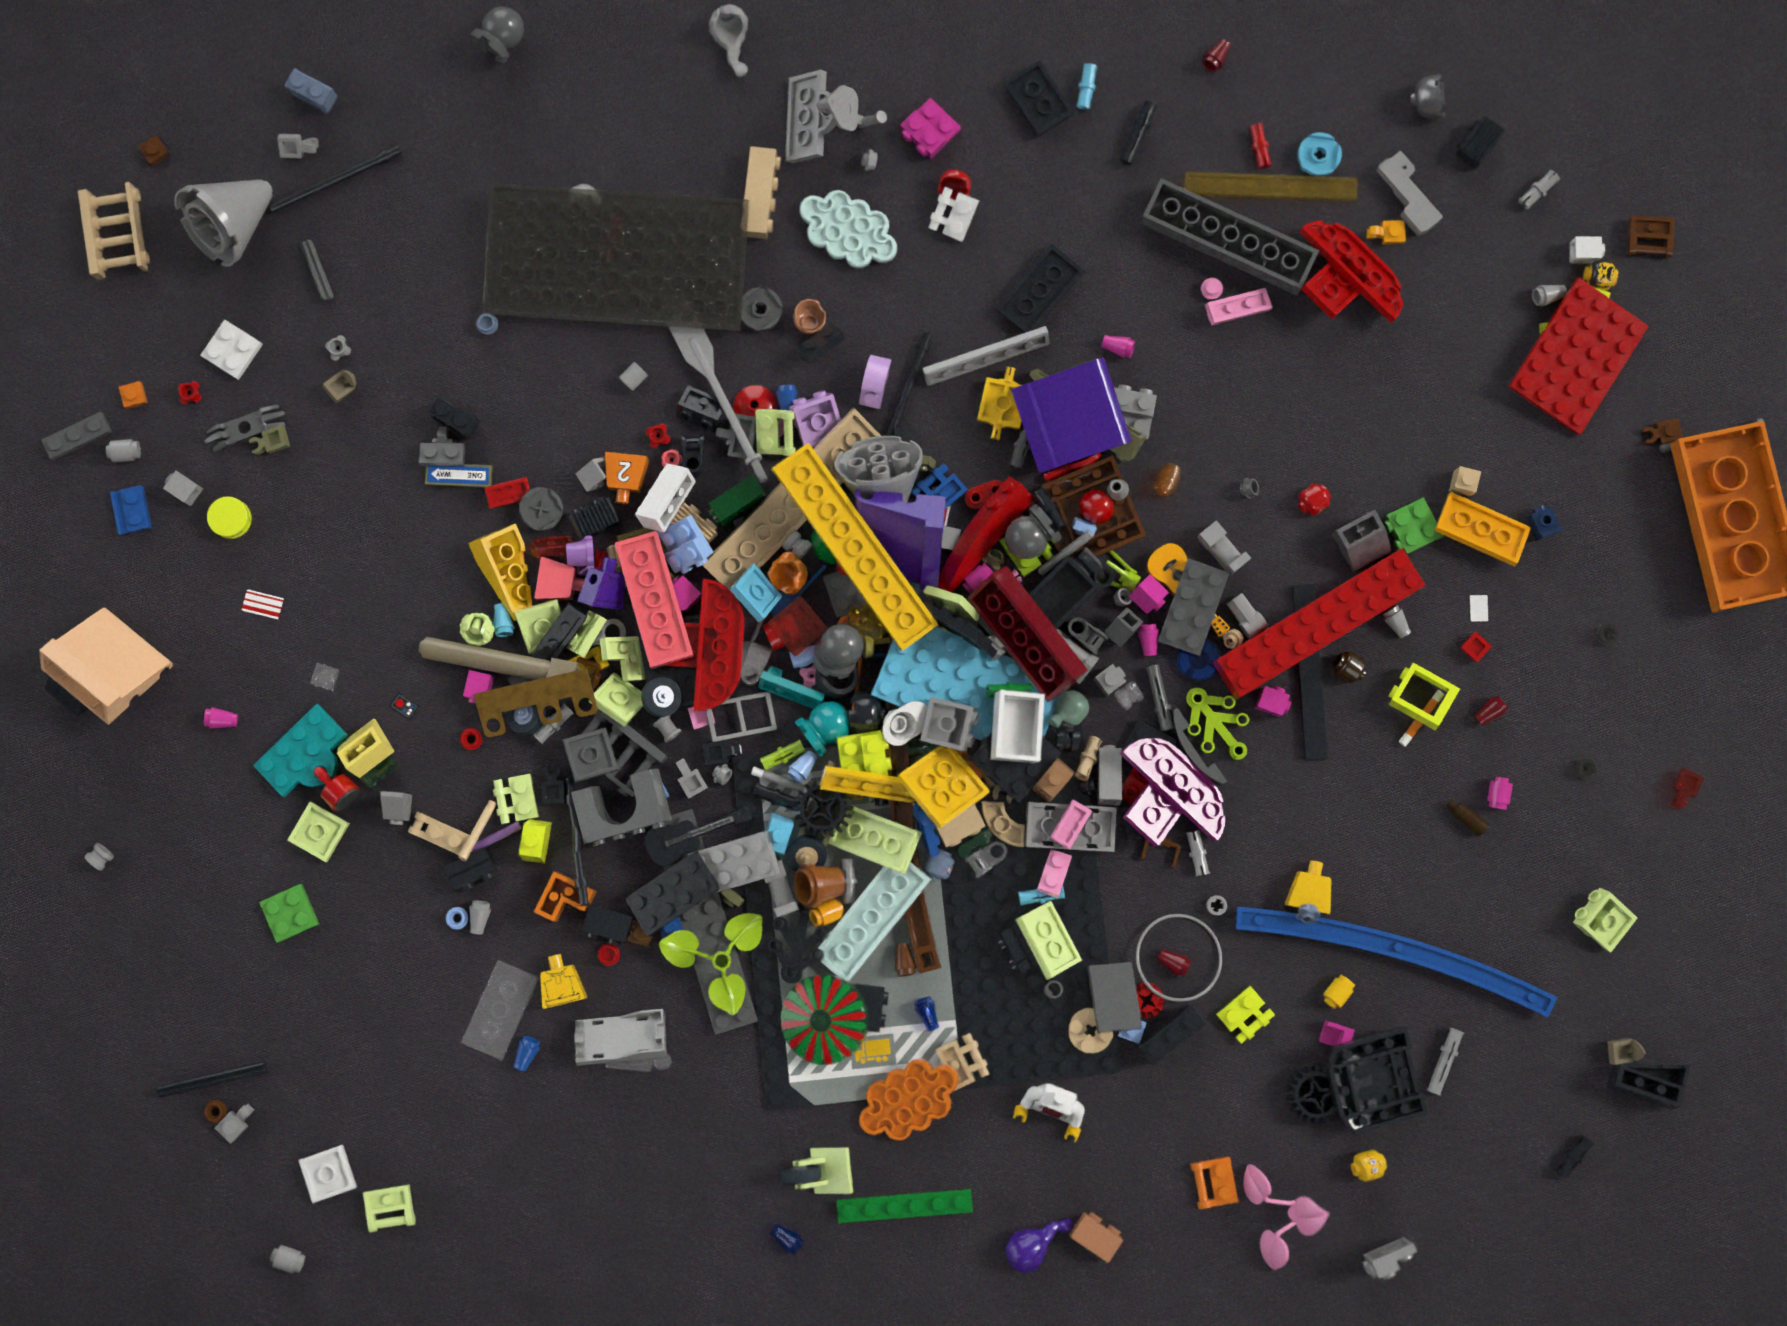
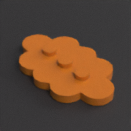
M924 1059L910 1061L905 1070L900 1068L891 1070L887 1074L885 1081L879 1080L869 1086L866 1092V1099L869 1105L862 1110L859 1116L861 1128L866 1133L872 1135L885 1131L891 1139L898 1141L910 1136L912 1130H926L930 1126L932 1119H940L948 1114L951 1108L949 1094L955 1090L959 1081L957 1071L945 1064L933 1068Z

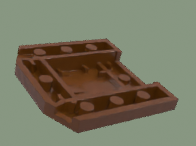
M1113 455L1042 485V488H1045L1053 504H1057V510L1067 524L1066 527L1059 531L1062 539L1055 543V547L1059 552L1081 536L1075 533L1076 529H1073L1072 522L1074 517L1086 520L1079 510V500L1083 494L1092 489L1102 490L1107 493V486L1112 480H1123ZM1119 484L1114 485L1113 490L1119 491L1121 489ZM1129 493L1122 500H1113L1114 513L1111 518L1103 524H1095L1097 529L1093 538L1069 555L1071 559L1083 547H1087L1095 557H1099L1147 537Z

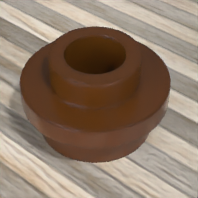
M220 1100L210 1101L205 1106L204 1115L212 1123L221 1122L227 1115V1107ZM215 1107L219 1108V1115L213 1113Z

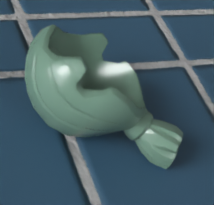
M1065 691L1057 698L1054 706L1055 715L1050 716L1048 723L1055 728H1058L1062 721L1072 725L1080 724L1088 715V700L1080 692Z

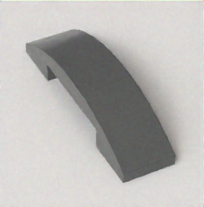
M1176 708L1171 711L1174 735L1183 754L1213 782L1219 785L1227 782L1215 763L1206 767L1183 733V730L1188 728L1189 724L1179 709Z

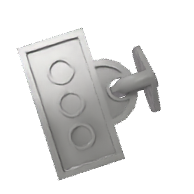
M823 70L789 78L786 162L792 164L822 157L824 135L831 132L836 124L839 128L850 132L854 131L857 126L863 128L878 123L883 124L886 122L887 116L883 111H878L876 114L866 117L859 115L856 92L845 85L839 86L832 93L826 91V72Z

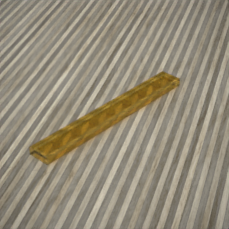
M1185 172L1184 189L1197 195L1356 201L1358 178Z

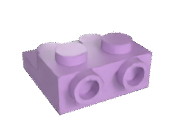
M825 390L814 393V398L806 400L805 397L793 401L794 405L789 406V410L794 411L795 418L792 420L794 426L798 429L803 446L807 443L811 447L816 446L841 421L834 395L826 393Z

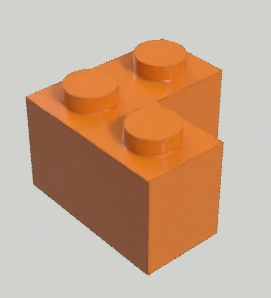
M553 872L534 910L535 913L553 922L558 921L566 903L582 911H587L589 905L580 906L578 890L575 889L574 880L559 872ZM590 887L587 888L589 905L597 892Z

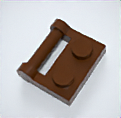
M1631 215L1629 217L1627 255H1635L1636 253L1653 254L1671 258L1674 251L1675 218ZM1637 239L1665 241V246L1637 245Z

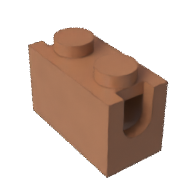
M1083 1212L1070 1232V1237L1109 1263L1123 1242L1122 1237L1119 1236L1121 1232L1112 1225H1109L1108 1228L1100 1223L1102 1219L1093 1212H1090L1089 1215Z

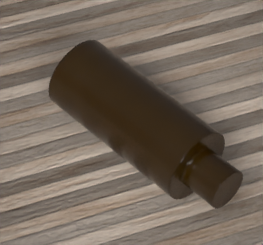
M1452 799L1447 804V807L1452 810L1451 815L1477 836H1481L1488 828L1489 824L1462 802L1456 803Z

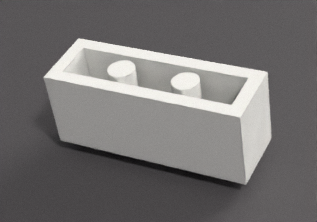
M668 463L665 465L635 514L644 528L665 533L696 482L688 468Z

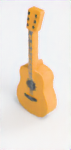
M1172 543L1165 544L1150 556L1146 563V569L1149 575L1151 574L1159 583L1166 586L1170 594L1174 596L1187 562V557L1180 546ZM1215 614L1211 626L1217 636L1221 637L1230 630V627L1220 616Z

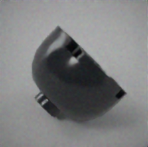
M857 691L854 693L851 699V703H855L854 709L849 710V723L852 732L859 734L880 730L883 727L885 716L889 713L884 701L871 696V692Z

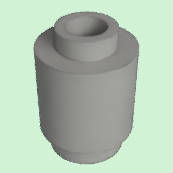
M132 439L110 441L109 445L106 446L107 458H111L113 463L135 461V459L141 456L140 444Z
M280 1245L279 1249L274 1248L270 1261L273 1262L272 1267L293 1274L294 1272L300 1273L306 1256L302 1255L301 1251Z

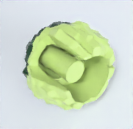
M482 611L469 612L468 615L464 616L460 624V634L471 645L481 646L490 642L495 630L492 618Z

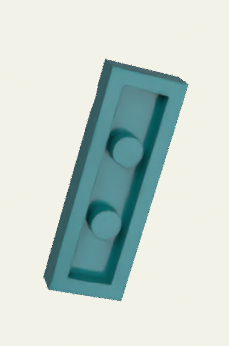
M770 666L767 672H762L758 686L759 689L812 709L823 703L824 693L782 678L783 670Z

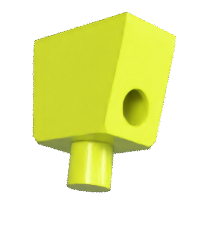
M529 819L524 823L519 856L523 861L545 864L552 822Z

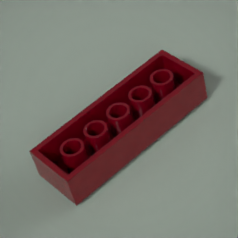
M1007 566L993 572L967 598L1038 691L1044 694L1047 702L1062 695L1088 671Z

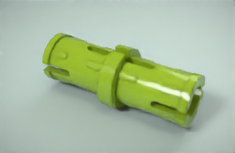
M798 739V741L783 748L781 746L778 747L777 751L761 757L760 760L767 771L782 762L784 764L787 763L789 759L806 751L800 739Z

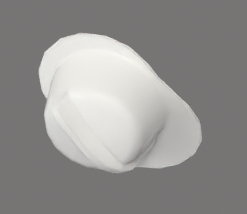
M912 701L890 711L885 716L882 727L886 741L895 746L902 745L922 733L928 707L919 701Z

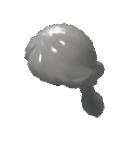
M735 5L721 6L712 13L708 24L709 32L713 36L714 41L726 50L728 63L733 67L736 76L742 77L746 75L748 68L744 63L738 61V56L740 55L741 44L745 39L748 18L742 9Z

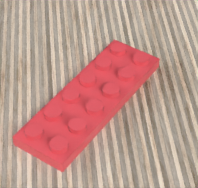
M653 531L616 542L615 547L650 668L653 669L693 657L694 655L658 532Z

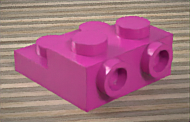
M930 98L900 125V130L902 131L901 135L908 142L912 141L922 156L925 157L927 155L932 159L961 130V126Z

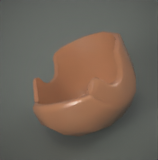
M806 299L800 301L795 307L793 315L794 324L799 331L806 335L816 334L825 326L826 312L816 300Z

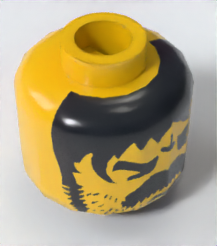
M1594 261L1590 267L1585 268L1583 279L1592 287L1607 291L1615 286L1618 270L1615 269L1612 263Z

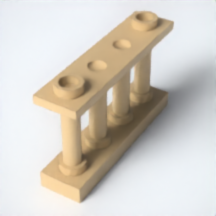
M130 182L125 183L126 192L95 197L87 189L78 191L89 273L97 280L104 279L105 271H107V268L137 263V266L142 271H148L147 264L150 263L148 252L145 251L138 205L141 197L139 190ZM128 201L129 213L103 218L96 216L98 206ZM131 222L132 234L105 239L99 236V229L103 226ZM134 243L135 255L107 260L102 257V250L105 247Z

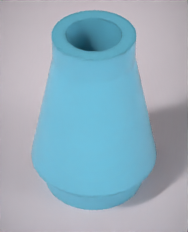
M503 603L494 605L493 626L495 636L508 637L513 635L515 627Z

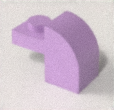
M870 355L862 382L860 405L880 409L891 359Z

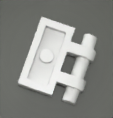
M945 187L943 193L939 194L937 199L939 203L935 213L932 212L929 228L937 231L939 223L944 224L943 234L963 241L979 200L960 192L956 200L950 198L953 190ZM947 205L953 207L949 218L943 216Z

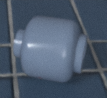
M938 849L939 855L932 858L927 853L922 865V869L927 873V876L936 882L940 878L947 879L954 865V860L951 858L952 854Z

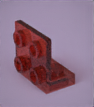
M799 596L768 622L769 627L794 656L800 654L828 630L802 596Z

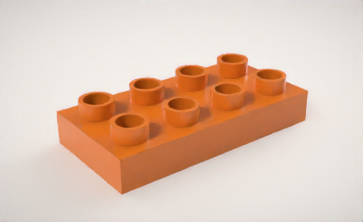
M1764 421L1680 438L1670 443L1712 613L1787 597V510Z

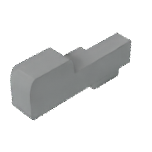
M1401 150L1392 158H1386L1380 163L1377 172L1394 190L1393 193L1406 207L1401 213V218L1417 236L1427 233L1439 223L1443 216L1409 178L1415 171L1414 165Z

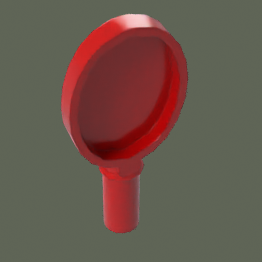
M1102 453L1093 454L1044 473L1045 480L1048 482L1071 471L1091 465L1101 457Z

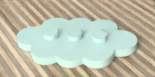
M835 190L830 192L825 199L818 196H809L801 202L800 215L809 224L807 233L810 243L815 247H826L828 254L832 258H845L850 266L864 268L869 265L872 259L880 263H887L895 257L897 244L894 238L887 234L889 230L887 216L879 211H871L865 201L860 199L851 201L847 193Z

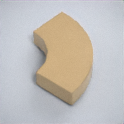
M981 801L984 820L992 833L1007 844L1024 848L1025 825L1018 824L1009 818L1004 808V802Z

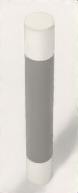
M755 766L753 767L751 775L797 792L799 790L805 793L808 791L804 784Z

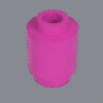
M985 563L981 566L978 565L964 578L965 583L963 587L969 594H972L993 571Z
M1495 777V781L1490 780L1487 799L1489 807L1507 810V804L1510 805L1513 784L1508 783V778Z

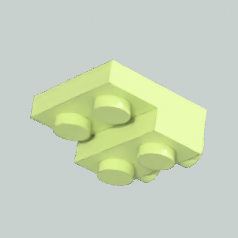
M1599 888L1590 893L1587 905L1576 911V919L1573 923L1587 936L1592 937L1600 946L1611 953L1636 921L1637 917L1612 893Z

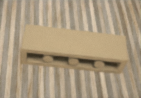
M750 148L740 229L741 235L744 237L767 239L768 232L772 233L773 220L770 219V213L775 211L776 199L772 197L773 191H777L778 178H775V172L780 170L781 157H777L776 149Z

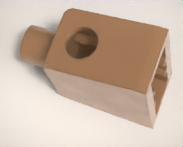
M1057 758L1031 790L1046 803H1049L1068 782L1075 771Z

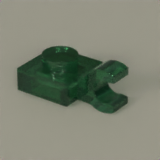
M389 755L359 779L372 789L377 784L378 777L384 780L398 763Z

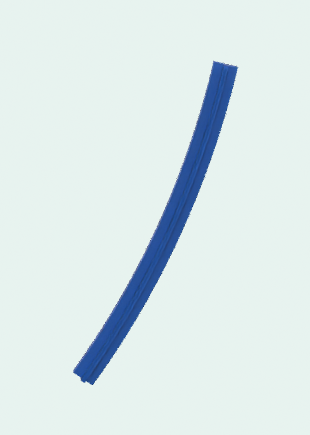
M1237 907L1235 929L1316 939L1383 954L1466 981L1518 1003L1547 1018L1558 998L1485 964L1399 935L1317 917L1316 923L1307 924L1295 918L1296 913Z

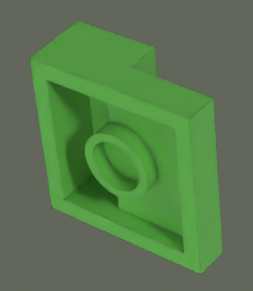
M1424 497L1384 517V527L1388 533L1392 534L1396 550L1398 551L1403 548L1406 554L1444 536L1434 531L1437 522Z

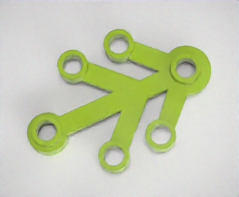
M1202 688L1191 689L1186 696V702L1192 708L1190 724L1187 728L1188 734L1196 736L1201 732V727L1198 724L1201 710L1206 717L1204 740L1200 746L1202 752L1211 753L1214 750L1213 733L1215 728L1229 746L1228 752L1230 757L1234 760L1243 759L1247 754V747L1242 742H1237L1222 722L1234 723L1243 727L1249 723L1248 715L1245 713L1234 715L1213 712L1208 705H1220L1225 709H1231L1236 703L1234 697L1208 696ZM1196 694L1201 696V702L1199 703L1194 701V695ZM1227 698L1232 700L1230 707L1225 705V699ZM1239 716H1244L1246 718V722L1244 724L1239 723ZM1192 725L1197 726V733L1190 731ZM1205 743L1211 744L1210 751L1204 749ZM1236 747L1242 748L1241 755L1235 753Z

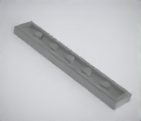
M1044 326L924 367L923 373L926 384L929 386L1049 345L1048 330Z

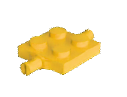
M1006 367L1004 379L986 378L977 421L986 422L993 426L991 439L995 438L997 431L996 440H1000L1002 428L1020 429L1021 418L1011 389L1021 385L1013 381L1016 370L1013 367L1010 375V367Z

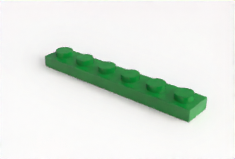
M971 1188L837 1199L838 1223L973 1212Z

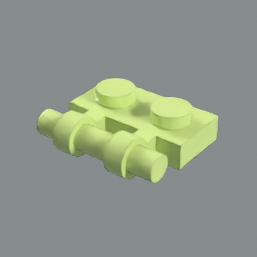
M531 774L508 778L510 787L503 788L502 779L493 781L495 788L493 795L497 799L498 809L496 811L497 816H500L501 824L510 823L508 814L515 813L516 821L539 817ZM511 794L513 806L511 807L506 805L505 795Z

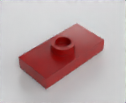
M527 477L484 487L489 509L520 502L522 497L530 490Z

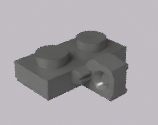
M736 414L753 448L756 436V417ZM731 425L729 430L717 428L716 437L719 440L726 441V445L729 446L727 456L729 458L746 460L747 456Z
M438 427L437 439H432V443H420V466H464L465 445L464 443H453V439L449 438L447 427Z

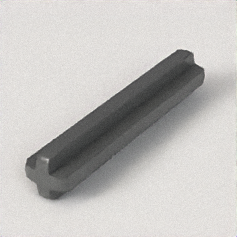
M311 240L303 241L301 248L320 297L323 301L333 299V293L314 244Z

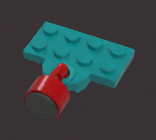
M316 704L253 765L282 797H286L299 783L316 789L324 786L321 798L333 811L345 809L359 794V788L346 774L339 776L336 774L339 763L333 750L348 734L319 704Z

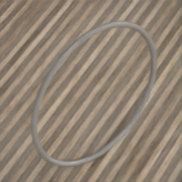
M1171 914L1158 918L1144 930L1136 948V964L1143 982L1152 992L1170 1001L1185 1002L1201 997L1216 983L1222 967V952L1217 937L1205 923L1189 915ZM1182 917L1196 921L1208 930L1217 945L1219 965L1216 976L1204 991L1195 996L1172 998L1163 995L1147 982L1142 973L1139 962V950L1142 940L1151 927L1164 919Z

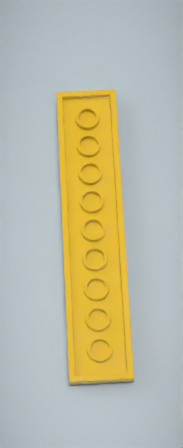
M809 443L772 468V471L901 651L938 626V623Z

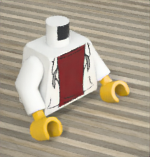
M1048 1083L1037 1087H1030L1023 1097L1021 1104L1015 1106L1013 1119L1021 1115V1122H1025L1028 1109H1034L1070 1123L1064 1137L1067 1139L1068 1135H1073L1075 1137L1074 1142H1076L1081 1132L1079 1127L1081 1126L1085 1111L1084 1106L1077 1101V1095Z

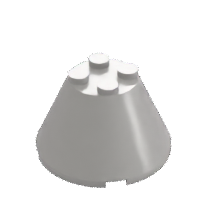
M898 436L871 437L851 444L850 449L844 454L841 451L835 459V470L855 498L856 489L861 490L860 496L863 499H872L875 491L903 493V500L907 502L922 464L923 454L920 446L912 440L908 443L901 441V437Z

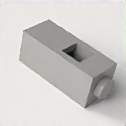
M1105 745L1103 748H1099L1098 805H1120L1122 800V756L1119 754L1122 748H1116L1114 745Z

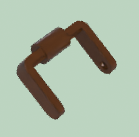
M578 657V663L595 668L590 680L594 692L598 688L601 678L599 674L601 665Z
M1164 838L1160 843L1161 846L1176 848L1171 868L1175 869L1180 845L1171 842L1169 838ZM1145 839L1142 854L1140 857L1141 860H1144L1145 854L1149 844V841L1147 839Z

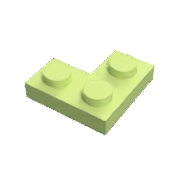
M638 636L605 637L600 639L602 661L620 660L623 682L645 680Z

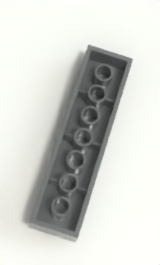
M1162 178L1140 224L1296 296L1300 292L1319 250Z

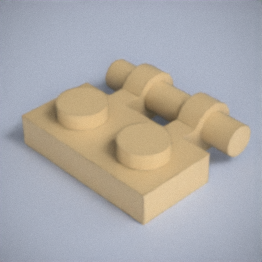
M970 1033L962 1036L966 1044L965 1046L960 1047L956 1039L935 1049L941 1063L949 1065L957 1071L959 1081L955 1090L974 1082L975 1078L972 1072L976 1070L979 1071L981 1078L989 1074L986 1068L987 1062L985 1059H982L977 1049L979 1045L976 1040H973ZM968 1051L974 1061V1064L970 1066L964 1056V1053Z

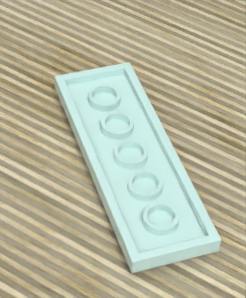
M911 862L905 875L883 867L831 931L829 937L819 946L818 949L823 950L825 954L821 962L845 983H849L932 879ZM816 951V952L814 953V956H815L817 959L820 958V952H819V951Z

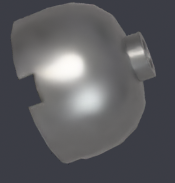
M1441 74L1424 77L1417 83L1415 93H1411L1412 107L1416 106L1417 112L1422 117L1439 119L1445 116V112L1441 113V107H1445L1443 82L1438 83V80L1442 78Z

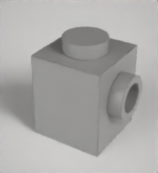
M1112 664L1093 680L1107 697L1126 682L1124 679L1126 675L1119 666L1115 667Z

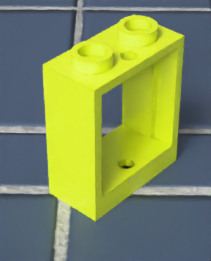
M1412 663L1410 669L1405 667L1399 678L1403 681L1400 686L1394 685L1388 697L1392 699L1389 705L1436 731L1460 688ZM1413 674L1447 692L1434 716L1399 698Z

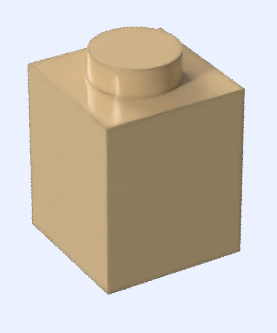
M1459 466L1453 472L1449 492L1471 497L1477 491L1481 471Z

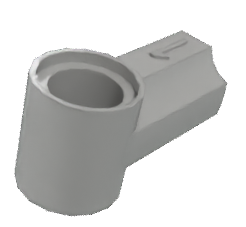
M1243 593L1226 604L1239 621V626L1248 639H1252L1268 628L1264 617L1254 610Z

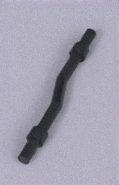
M573 778L565 779L567 794L565 802L566 806L569 807L572 827V851L576 873L574 882L575 889L578 890L580 906L583 907L589 905L587 893L589 885L588 878H585L582 860L581 830L571 792L575 791Z

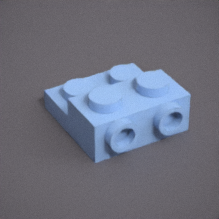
M692 515L670 524L665 533L658 531V535L668 550L664 556L674 573L681 571L682 574H685L693 569V564L696 567L708 562L707 557L713 553Z

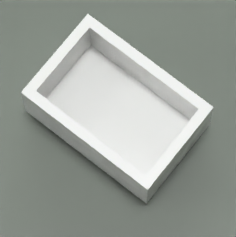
M1000 690L995 693L990 760L1022 763L1040 762L1044 694Z

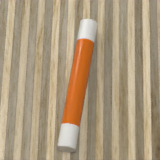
M1437 690L1423 708V711L1431 714L1445 694ZM1414 720L1398 742L1406 747L1423 724Z

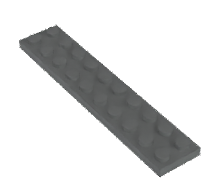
M693 809L671 815L672 820L664 822L665 825H676L681 821L688 820L698 828ZM699 836V837H700V847H699L697 850H695V851H700V850L705 849L704 843H703V840H702V837H701V836ZM695 851L685 853L674 864L664 866V870L667 871L669 868H671L672 866L686 858L688 854L693 853ZM719 892L712 894L679 917L683 930L691 931L697 937L699 946L696 951L713 956L717 951L725 952L731 940L724 934L728 921ZM735 944L729 954L731 964L726 969V977L733 973L738 974L743 979L746 989L742 1006L735 1015H731L718 1008L709 998V986L714 979L722 978L721 970L716 969L711 960L695 955L693 963L715 1035L758 1021Z

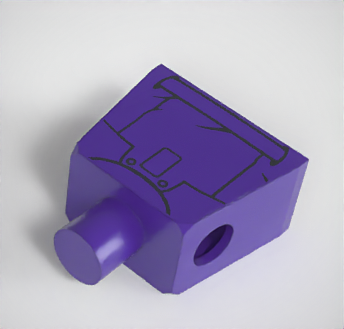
M604 557L602 569H588L578 602L594 607L623 610L626 581L624 574L615 572L617 559Z

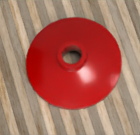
M753 385L742 389L737 394L733 409L735 415L741 414L756 417L757 409L776 410L777 404L774 395L768 389ZM757 402L759 406L753 409L751 408V403Z

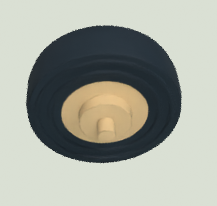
M802 835L795 838L788 846L787 861L795 872L803 864L825 865L827 851L819 838H815L812 835Z

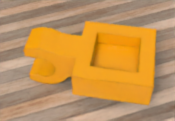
M1404 220L1383 221L1381 227L1370 226L1366 230L1367 239L1382 238V244H1404L1406 242Z

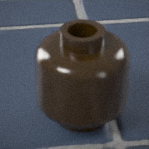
M1351 651L1339 653L1333 660L1334 674L1348 683L1361 680L1366 674L1365 660Z

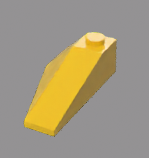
M515 523L468 543L478 566L514 621L517 620L515 611L532 606L530 586L527 584L526 577L528 568L523 554L525 544Z

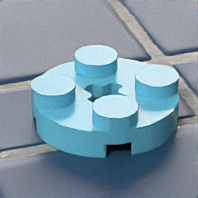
M1318 132L1304 139L1297 153L1300 169L1315 177L1332 174L1342 157L1341 147L1334 140L1335 138L1327 133ZM1318 150H1322V154L1325 155V158L1323 157L1321 158V160H1319L1316 156H1314V153H1317Z

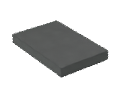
M1132 962L1088 966L1087 971L1097 1033L1140 1030L1142 1022Z

